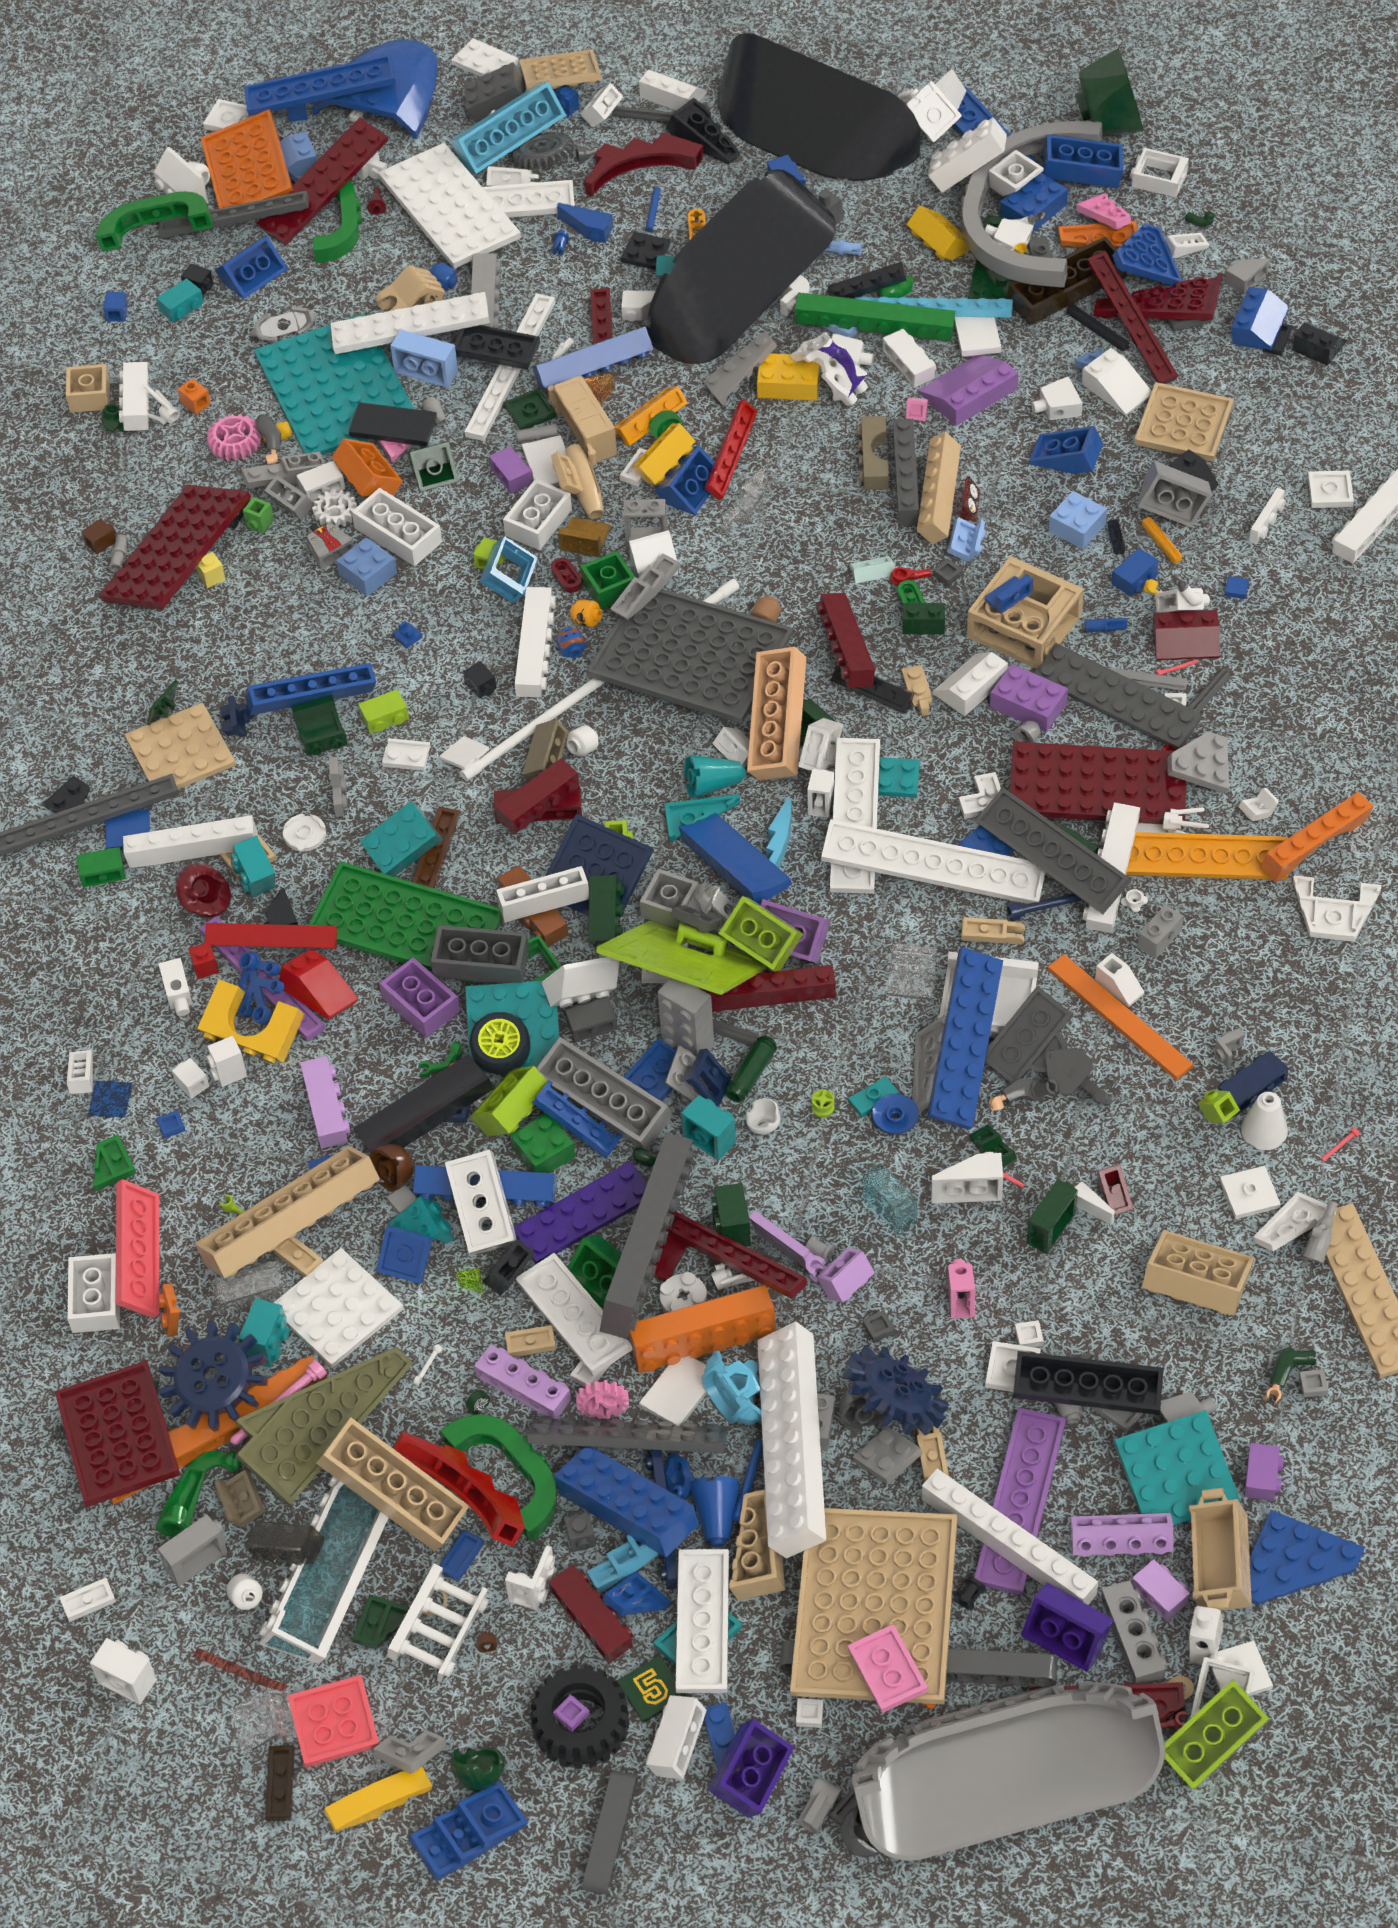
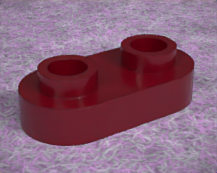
M558 558L552 562V575L562 589L569 593L580 590L582 579L573 564L566 558Z

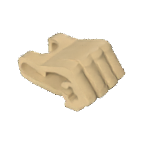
M409 265L391 285L377 294L375 300L376 305L381 310L392 308L390 311L442 301L445 291L441 288V283L437 281V278L429 270Z

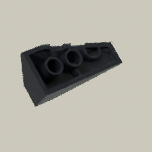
M694 97L672 114L665 128L671 135L703 145V153L727 164H730L740 155L739 150L730 138L724 136L721 132L719 123H715L710 117V111Z

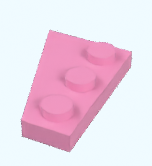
M1106 193L1077 204V212L1084 214L1086 217L1093 218L1099 223L1111 226L1113 229H1121L1123 226L1131 223V216L1122 207H1116L1115 201L1113 199L1109 200Z

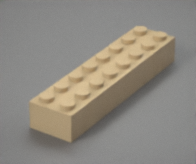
M347 1146L194 1244L206 1267L224 1279L234 1276L239 1269L254 1263L262 1254L273 1251L284 1240L295 1237L298 1231L312 1226L320 1217L331 1214L335 1211L336 1207L351 1201L361 1191L370 1189L380 1178L368 1155L351 1146Z

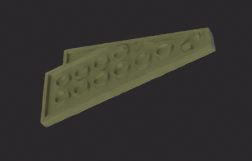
M395 1347L236 1419L234 1423L250 1439L238 1451L235 1457L286 1505H291L322 1469L316 1462L350 1417L361 1424L412 1366L413 1362Z

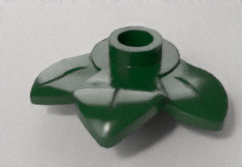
M108 404L104 407L102 411V417L104 418L102 420L103 427L110 432L116 429L121 432H131L124 431V424L119 421V411L123 409H120L115 404Z

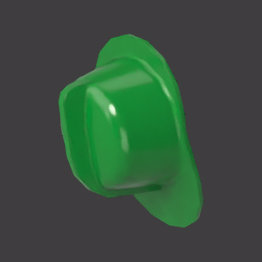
M661 411L651 419L649 431L657 440L672 423H680L684 427V422L674 411Z

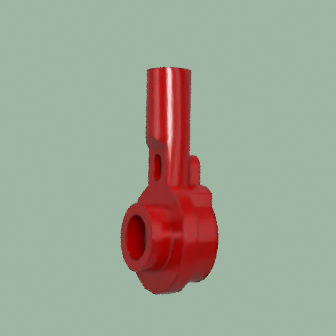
M897 567L891 572L890 581L895 586H898L905 580L931 577V570L929 568L915 571L909 570V568Z

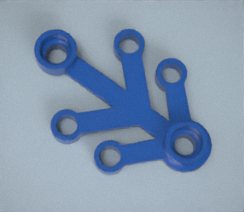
M245 952L239 960V966L243 972L238 986L245 994L242 999L243 1002L238 1008V1014L245 1018H249L252 1015L254 1022L265 1025L269 1023L273 1013L266 1007L262 987L269 989L275 994H280L284 989V983L277 979L269 980L259 977L257 969L264 970L270 976H276L280 967L272 961L268 963L260 961V957L256 952ZM249 977H250L249 986H248V988H246L247 982H248ZM253 996H254V998H255V1002H256V1006H257V1007L254 1009V1011H253V1007L250 1005V1004H251V1001H252V999H253Z

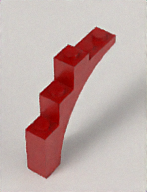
M401 1431L392 1448L463 1499L481 1518L492 1539L514 1547L525 1528L517 1499L496 1490L491 1475L470 1467L465 1452L443 1444L441 1447Z

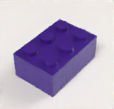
M1046 1583L1033 1599L1021 1636L1088 1672L1101 1655L1114 1619L1053 1585Z
M754 1719L742 1723L707 1790L748 1818L761 1814L795 1747Z

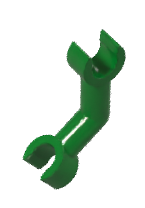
M454 1041L444 1062L433 1064L427 1061L420 1062L418 1064L419 1068H428L427 1071L420 1072V1076L429 1077L434 1072H440L448 1068L464 1051V1049H461L463 1044Z

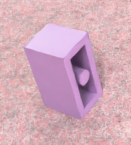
M848 1247L817 1276V1279L828 1299L844 1303L875 1272L863 1251Z
M1154 1559L1132 1578V1586L1138 1589L1140 1597L1166 1621H1169L1189 1602L1190 1593L1187 1586L1183 1582L1174 1579L1169 1569Z

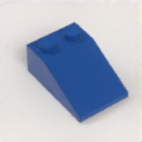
M1095 426L1043 433L1038 437L1029 463L1072 474L1092 472L1103 442Z

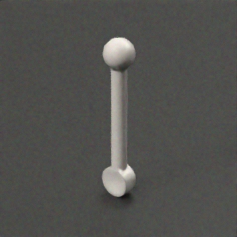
M439 1344L433 1346L432 1354L413 1381L414 1385L419 1386L435 1356L442 1351V1347Z

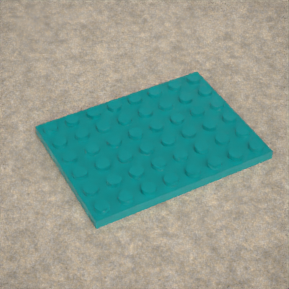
M361 314L349 319L365 316V314ZM331 324L254 349V355L304 454L320 452L321 455L336 451L343 438L362 442L369 440L349 436V429L359 402L414 409L382 346L335 354Z

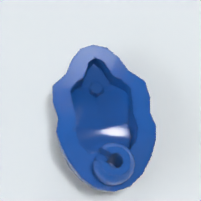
M672 1453L668 1456L664 1469L666 1490L686 1500L692 1493L691 1481L694 1480L693 1474L690 1472L689 1461L676 1453Z

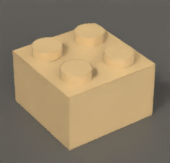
M106 364L66 367V399L70 413L103 410L106 405L110 404V378Z

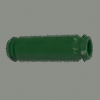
M766 1035L758 1037L729 1081L728 1086L725 1087V1094L730 1100L740 1103L750 1093L777 1050V1044L771 1037Z

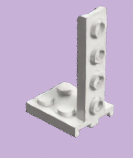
M932 81L924 88L904 90L897 96L912 110L918 121L919 128L932 142H935L962 116Z

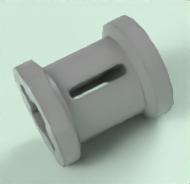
M814 1235L811 1236L805 1246L813 1255L823 1258L826 1262L825 1264L829 1262L835 1251V1245H827L819 1241Z

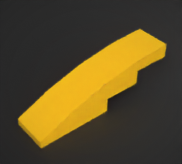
M421 1766L412 1774L402 1771L368 1785L327 1806L324 1812L334 1831L337 1832L376 1819L381 1816L383 1811L405 1804L408 1798L430 1791L433 1785Z

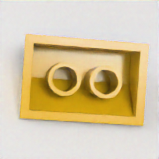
M919 205L906 224L912 229L911 233L917 238H922L924 240L923 244L930 249H934L936 251L935 255L942 260L946 258L954 260L970 251L964 234L939 212Z

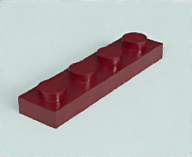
M610 288L590 289L593 345L613 338Z

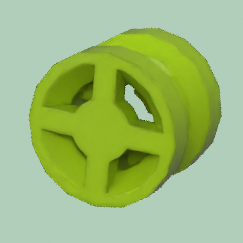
M821 1089L812 1095L813 1113L818 1117H828L834 1112V1095L830 1091Z

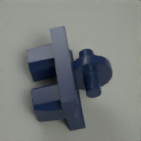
M233 695L227 697L228 704L220 707L222 718L225 721L230 719V721L222 724L223 732L227 736L236 733L240 737L247 736L245 723H249L255 715H250L247 703L241 705L235 702Z

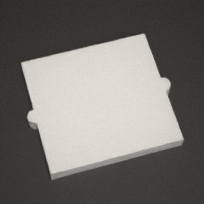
M463 736L455 744L450 745V748L442 753L439 758L466 770L474 762L479 761V758L490 749L482 743Z

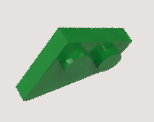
M118 1134L97 1143V1158L94 1164L95 1177L92 1183L95 1191L137 1174Z

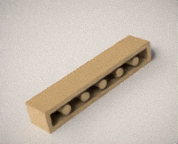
M946 431L934 436L929 442L917 532L932 544L949 536L961 445Z

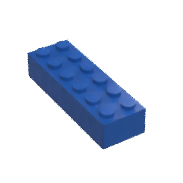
M584 1446L554 1475L561 1496L623 1533L630 1535L664 1557H667L699 1525L692 1504L593 1447Z

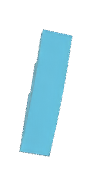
M790 798L786 799L768 828V840L770 842L766 847V856L779 869L787 851L791 833L792 800Z
M627 1535L628 1543L607 1553V1561L586 1572L594 1587L602 1593L643 1567L659 1553Z

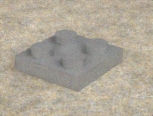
M887 1426L853 1456V1459L861 1468L889 1485L922 1455V1451L919 1446Z

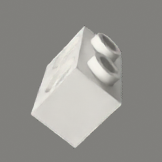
M609 83L597 91L580 115L590 126L595 127L609 116L623 96Z

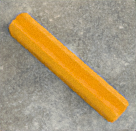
M1151 517L1143 519L1142 527L1173 564L1182 561V554Z

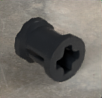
M969 1576L965 1580L966 1584L961 1592L955 1594L954 1600L971 1611L979 1595L984 1594L986 1591V1587L976 1578Z

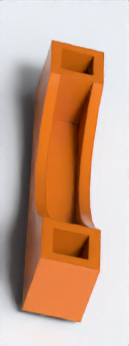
M1358 791L1267 852L1260 868L1276 883L1291 873L1308 855L1322 844L1341 833L1352 832L1367 821L1374 806Z

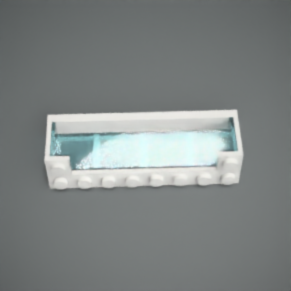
M333 1475L328 1483L331 1486L329 1493H324L318 1506L321 1507L318 1515L315 1514L308 1526L312 1530L309 1536L305 1535L299 1545V1549L302 1550L299 1558L295 1556L289 1567L292 1573L289 1579L285 1578L279 1588V1591L282 1592L279 1601L274 1600L269 1610V1613L272 1615L268 1621L264 1622L259 1631V1635L262 1636L259 1645L320 1664L325 1659L389 1518Z

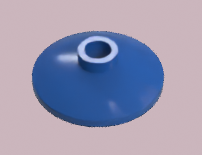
M889 1094L876 1102L873 1107L872 1116L874 1123L882 1131L890 1134H902L911 1130L916 1125L919 1111L915 1102L909 1097L901 1094ZM893 1116H898L899 1118H898V1119H893L892 1117H893Z

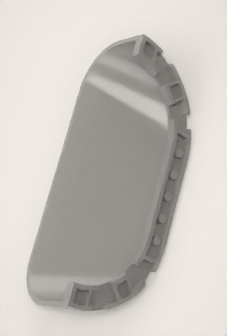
M1082 1682L1079 1684V1689L1064 1690V1686L1061 1684L1024 1692L908 1726L903 1729L904 1736L895 1740L888 1736L870 1748L857 1763L858 1772L852 1775V1784L864 1832L871 1844L878 1851L891 1858L914 1861L1132 1800L1144 1793L1157 1779L1164 1762L1165 1745L1156 1703L1146 1694L1141 1693L1137 1696L1132 1693L1130 1687L1111 1683Z

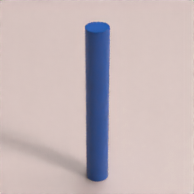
M659 187L653 188L646 232H653L661 192Z

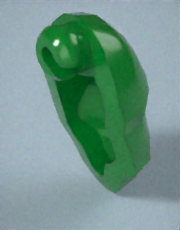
M906 275L907 281L879 289V298H900L912 292L914 284L913 277Z

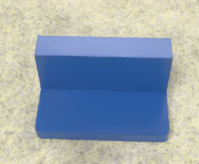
M1028 574L1021 579L1014 576L987 594L985 601L1002 614L1032 593L1033 578Z

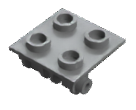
M679 1045L665 1083L682 1094L680 1096L681 1104L688 1106L700 1095L692 1084L689 1085L684 1080V1075L690 1071L696 1056ZM699 1076V1080H700V1081L704 1084V1086L707 1088L708 1085H707V1084L703 1081V1079Z

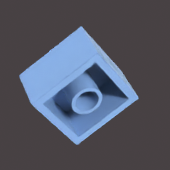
M1072 491L1049 516V532L1084 549L1106 525L1107 508Z

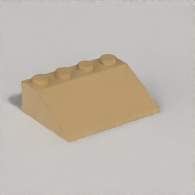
M1163 1230L1147 1263L1142 1288L1148 1289L1153 1293L1171 1296L1176 1300L1194 1303L1198 1307H1207L1217 1310L1221 1314L1234 1316L1255 1257Z

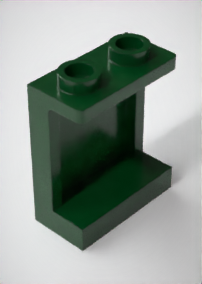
M332 695L291 706L293 718L307 756L319 755L323 751L340 749L344 745H348L346 733L342 728Z

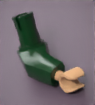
M1291 1347L1282 1349L1274 1363L1269 1383L1273 1386L1264 1395V1400L1267 1401L1269 1395L1273 1394L1276 1397L1274 1404L1281 1398L1279 1388L1285 1387L1289 1374L1295 1365H1316V1359H1306V1357H1316L1315 1350L1294 1351Z

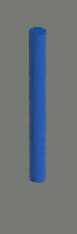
M762 1440L755 1441L732 1517L736 1522H740L744 1494L751 1492L763 1452Z

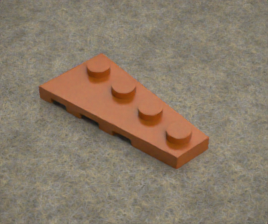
M1131 221L1130 224L1123 226L1121 229H1113L1104 223L1059 226L1058 234L1060 246L1082 248L1106 236L1118 249L1138 229L1136 221Z

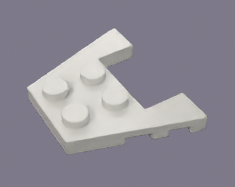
M1294 876L1293 885L1309 937L1355 942L1381 892V885L1361 883L1359 901L1313 897L1314 878Z

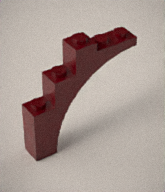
M664 132L661 133L658 139L654 140L653 144L633 138L629 144H626L624 149L604 143L600 150L598 149L595 153L594 159L596 164L592 172L584 179L585 195L592 197L610 180L639 168L675 166L696 170L704 159L703 145Z

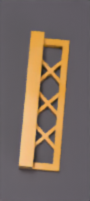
M679 386L665 388L614 426L615 434H620L627 446H631L650 432L649 423L656 414L665 410L676 412L688 403Z

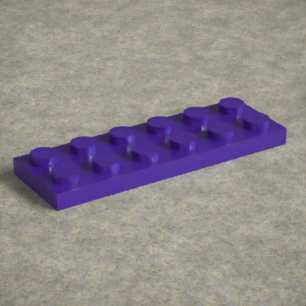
M629 1161L514 1226L516 1238L535 1252L532 1260L535 1264H538L551 1254L563 1251L584 1237L591 1235L638 1208L647 1182L633 1163Z

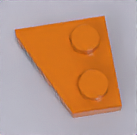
M163 1284L162 1294H158V1306L163 1308L164 1313L161 1314V1327L166 1328L167 1337L177 1335L180 1309L175 1305L177 1298L174 1293L173 1284Z

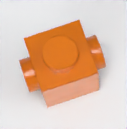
M193 378L177 389L180 403L195 415L211 404L208 390Z

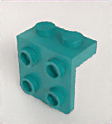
M421 1196L388 1223V1225L433 1237L432 1241L436 1239L447 1244L455 1239L451 1232L452 1227L450 1223L444 1219L441 1213V1206L436 1201H430Z

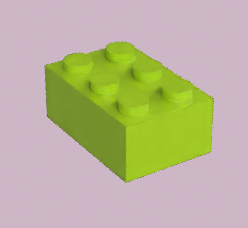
M745 896L741 897L718 933L774 971L782 969L803 936V933Z
M534 1065L513 1069L488 1095L470 1118L488 1137L512 1134L518 1129V1123L532 1113V1107L534 1106L532 1102L548 1081Z

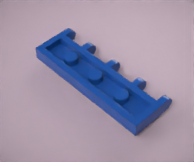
M548 1080L532 1103L606 1159L622 1135L620 1133L616 1136L611 1134L604 1128L606 1124L604 1121L598 1124L585 1114L588 1109L585 1107L581 1110L567 1100L569 1094L565 1093L561 1096L551 1088L553 1082Z

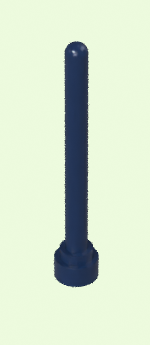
M1068 894L1025 905L1014 902L1007 904L1008 915L1012 914L1010 920L1015 921L1020 920L1026 913L1082 900L1075 894Z

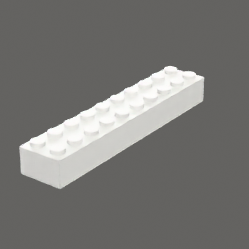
M796 1321L758 1339L768 1547L786 1559L826 1541L814 1338L810 1331Z

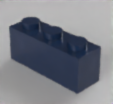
M1269 1050L1264 1055H1258L1247 1067L1240 1068L1229 1080H1223L1218 1086V1090L1230 1091L1240 1109L1235 1114L1237 1116L1254 1104L1260 1094L1270 1092L1286 1081L1289 1068Z

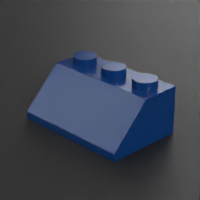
M265 236L214 270L224 285L242 299H245L288 268L268 236Z
M1249 287L1231 326L1233 344L1272 350L1289 306L1268 289Z
M699 445L694 446L688 454L680 457L678 465L668 472L655 490L661 499H665L667 505L692 515H696L710 495L704 488L715 463Z

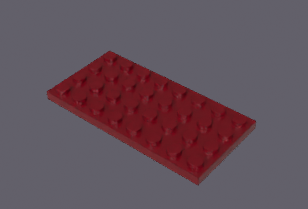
M196 485L184 487L168 510L160 517L159 521L149 531L143 541L139 543L135 551L127 558L122 568L116 572L114 577L98 595L100 599L109 603L163 609L251 498L249 492Z
M1013 741L1010 792L1044 817L1106 821L1107 812L1113 809L1115 802L1140 807L1138 823L1163 824L1165 812H1170L1171 809H1186V781L1168 775L1167 758L1174 751ZM1185 814L1178 815L1182 816V821H1185Z

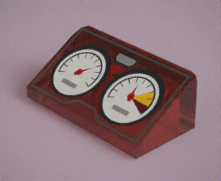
M969 476L965 479L961 519L976 521L981 490Z

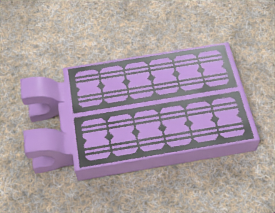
M754 1210L749 1219L756 1233L805 1268L811 1280L816 1285H819L816 1274L826 1268L825 1260L820 1256L813 1255L809 1249Z

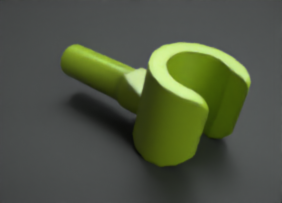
M225 1195V1199L228 1201L227 1204L219 1202L224 1212L233 1211L239 1215L245 1212L235 1205L231 1195Z

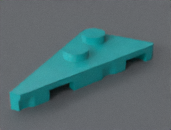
M740 794L664 803L669 840L674 841L681 837L678 826L702 821L715 813L721 815L739 805Z

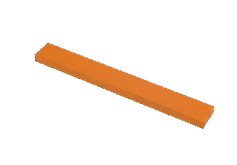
M1065 954L1048 966V971L1176 1081L1193 1068L1192 1062Z

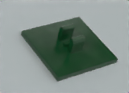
M176 679L150 707L147 725L155 722L161 715L168 718L169 711L166 710L168 707L173 711L175 710L176 705L173 701L178 684Z

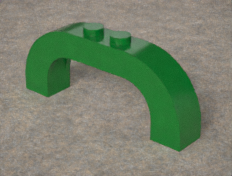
M351 181L334 196L341 202L342 224L340 228L329 235L312 237L315 263L333 261L346 255L354 248L359 239V224H362V215L358 211H361L360 199H356L355 189Z
M188 191L173 192L129 202L114 209L98 225L96 238L103 252L121 248V241L125 233L140 225L176 217H189L195 232L213 228V218L205 199L201 195Z
M489 1415L462 1417L440 1430L444 1444L463 1452L479 1444H489L499 1448L535 1489V1494L530 1503L520 1510L525 1525L522 1533L531 1542L548 1528L557 1509L556 1484L553 1474L547 1466V1460L540 1452L536 1453L532 1449L533 1446L528 1443V1438L525 1435L521 1436L504 1420Z

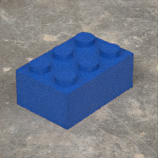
M1040 173L1018 191L1009 194L1000 201V216L1007 217L1009 220H1016L1030 215L1035 216L1041 211L1044 212V219L1040 220L1039 217L1034 224L1033 233L1067 205L1068 189L1045 174Z

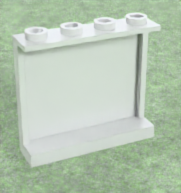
M949 952L947 973L938 1019L947 1014L958 956L957 952ZM995 957L1004 961L989 1038H996L1036 988L1039 962Z

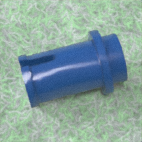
M559 230L554 235L555 241L551 251L553 254H556L559 249L558 255H563L565 245L569 241V236L566 231Z

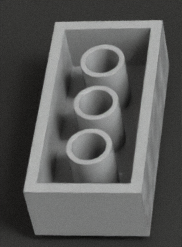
M670 978L657 992L662 1042L675 1049L680 1045L697 1057L700 1049L707 1048L710 1051L714 1046L711 995L696 986Z

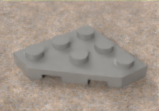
M1208 731L1168 756L1169 776L1218 792L1226 793L1229 790L1227 737Z

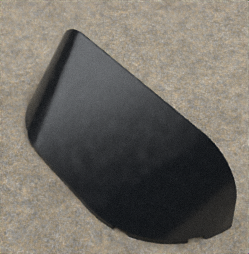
M739 34L731 41L718 93V109L726 127L729 126L733 130V134L742 141L777 157L788 155L792 162L795 161L797 166L831 179H837L838 177L849 178V181H866L892 175L893 171L901 167L903 169L920 156V128L918 121L908 105L893 93L756 34Z
M776 169L765 172V177L762 179L757 177L752 179L673 259V263L676 265L669 275L664 273L648 311V315L652 318L651 323L646 326L654 348L674 360L688 364H702L716 359L831 244L836 233V222L832 212L791 173Z

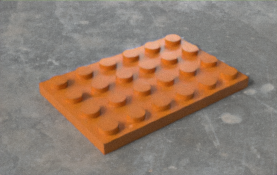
M270 109L201 137L219 209L287 195L289 191L293 190Z

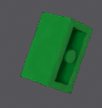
M120 847L76 855L83 888L126 879Z

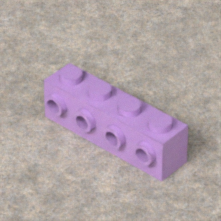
M327 1056L300 1062L321 1149L348 1143L346 1133H350L348 1120H343L342 1115L346 1114L343 1101H338L337 1096H341L338 1082L333 1083L332 1078L336 1077L334 1064L329 1065Z
M490 1344L474 1365L477 1378L540 1414L551 1416L552 1419H557L571 1401L570 1389L565 1383L554 1381L544 1371H537L531 1368L526 1361L515 1359L501 1347L496 1348Z
M1171 1513L1071 1517V1547L1073 1555L1088 1557L1097 1554L1113 1556L1127 1553L1139 1555L1141 1553L1164 1554L1166 1552H1173V1522Z

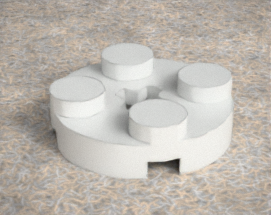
M691 1272L674 1275L660 1286V1304L663 1310L668 1313L706 1302V1287ZM679 1293H688L687 1300L678 1299Z

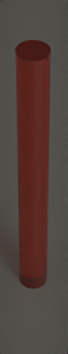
M197 1648L195 1651V1658L282 1695L287 1689V1685L203 1649Z

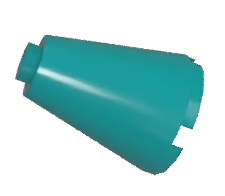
M688 755L689 757L685 758L684 777H688L690 784H685L690 798H698L741 783L746 776L745 766L741 765L740 761L698 755Z

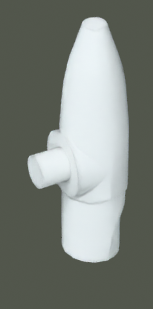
M568 338L564 343H560L551 360L561 357L574 343L573 339Z

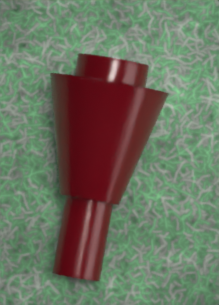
M379 187L373 189V195L367 205V210L370 214H384L386 211V204L381 196V189Z

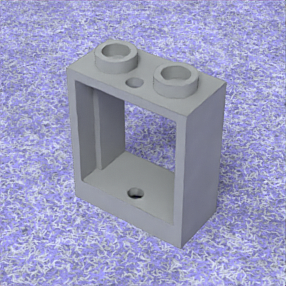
M665 499L624 500L623 516L626 547H629V541L667 531ZM630 517H661V527L631 528Z
M207 1514L158 1548L166 1572L178 1587L228 1553L225 1545L228 1541L222 1533L224 1532L223 1527L217 1519L212 1521Z

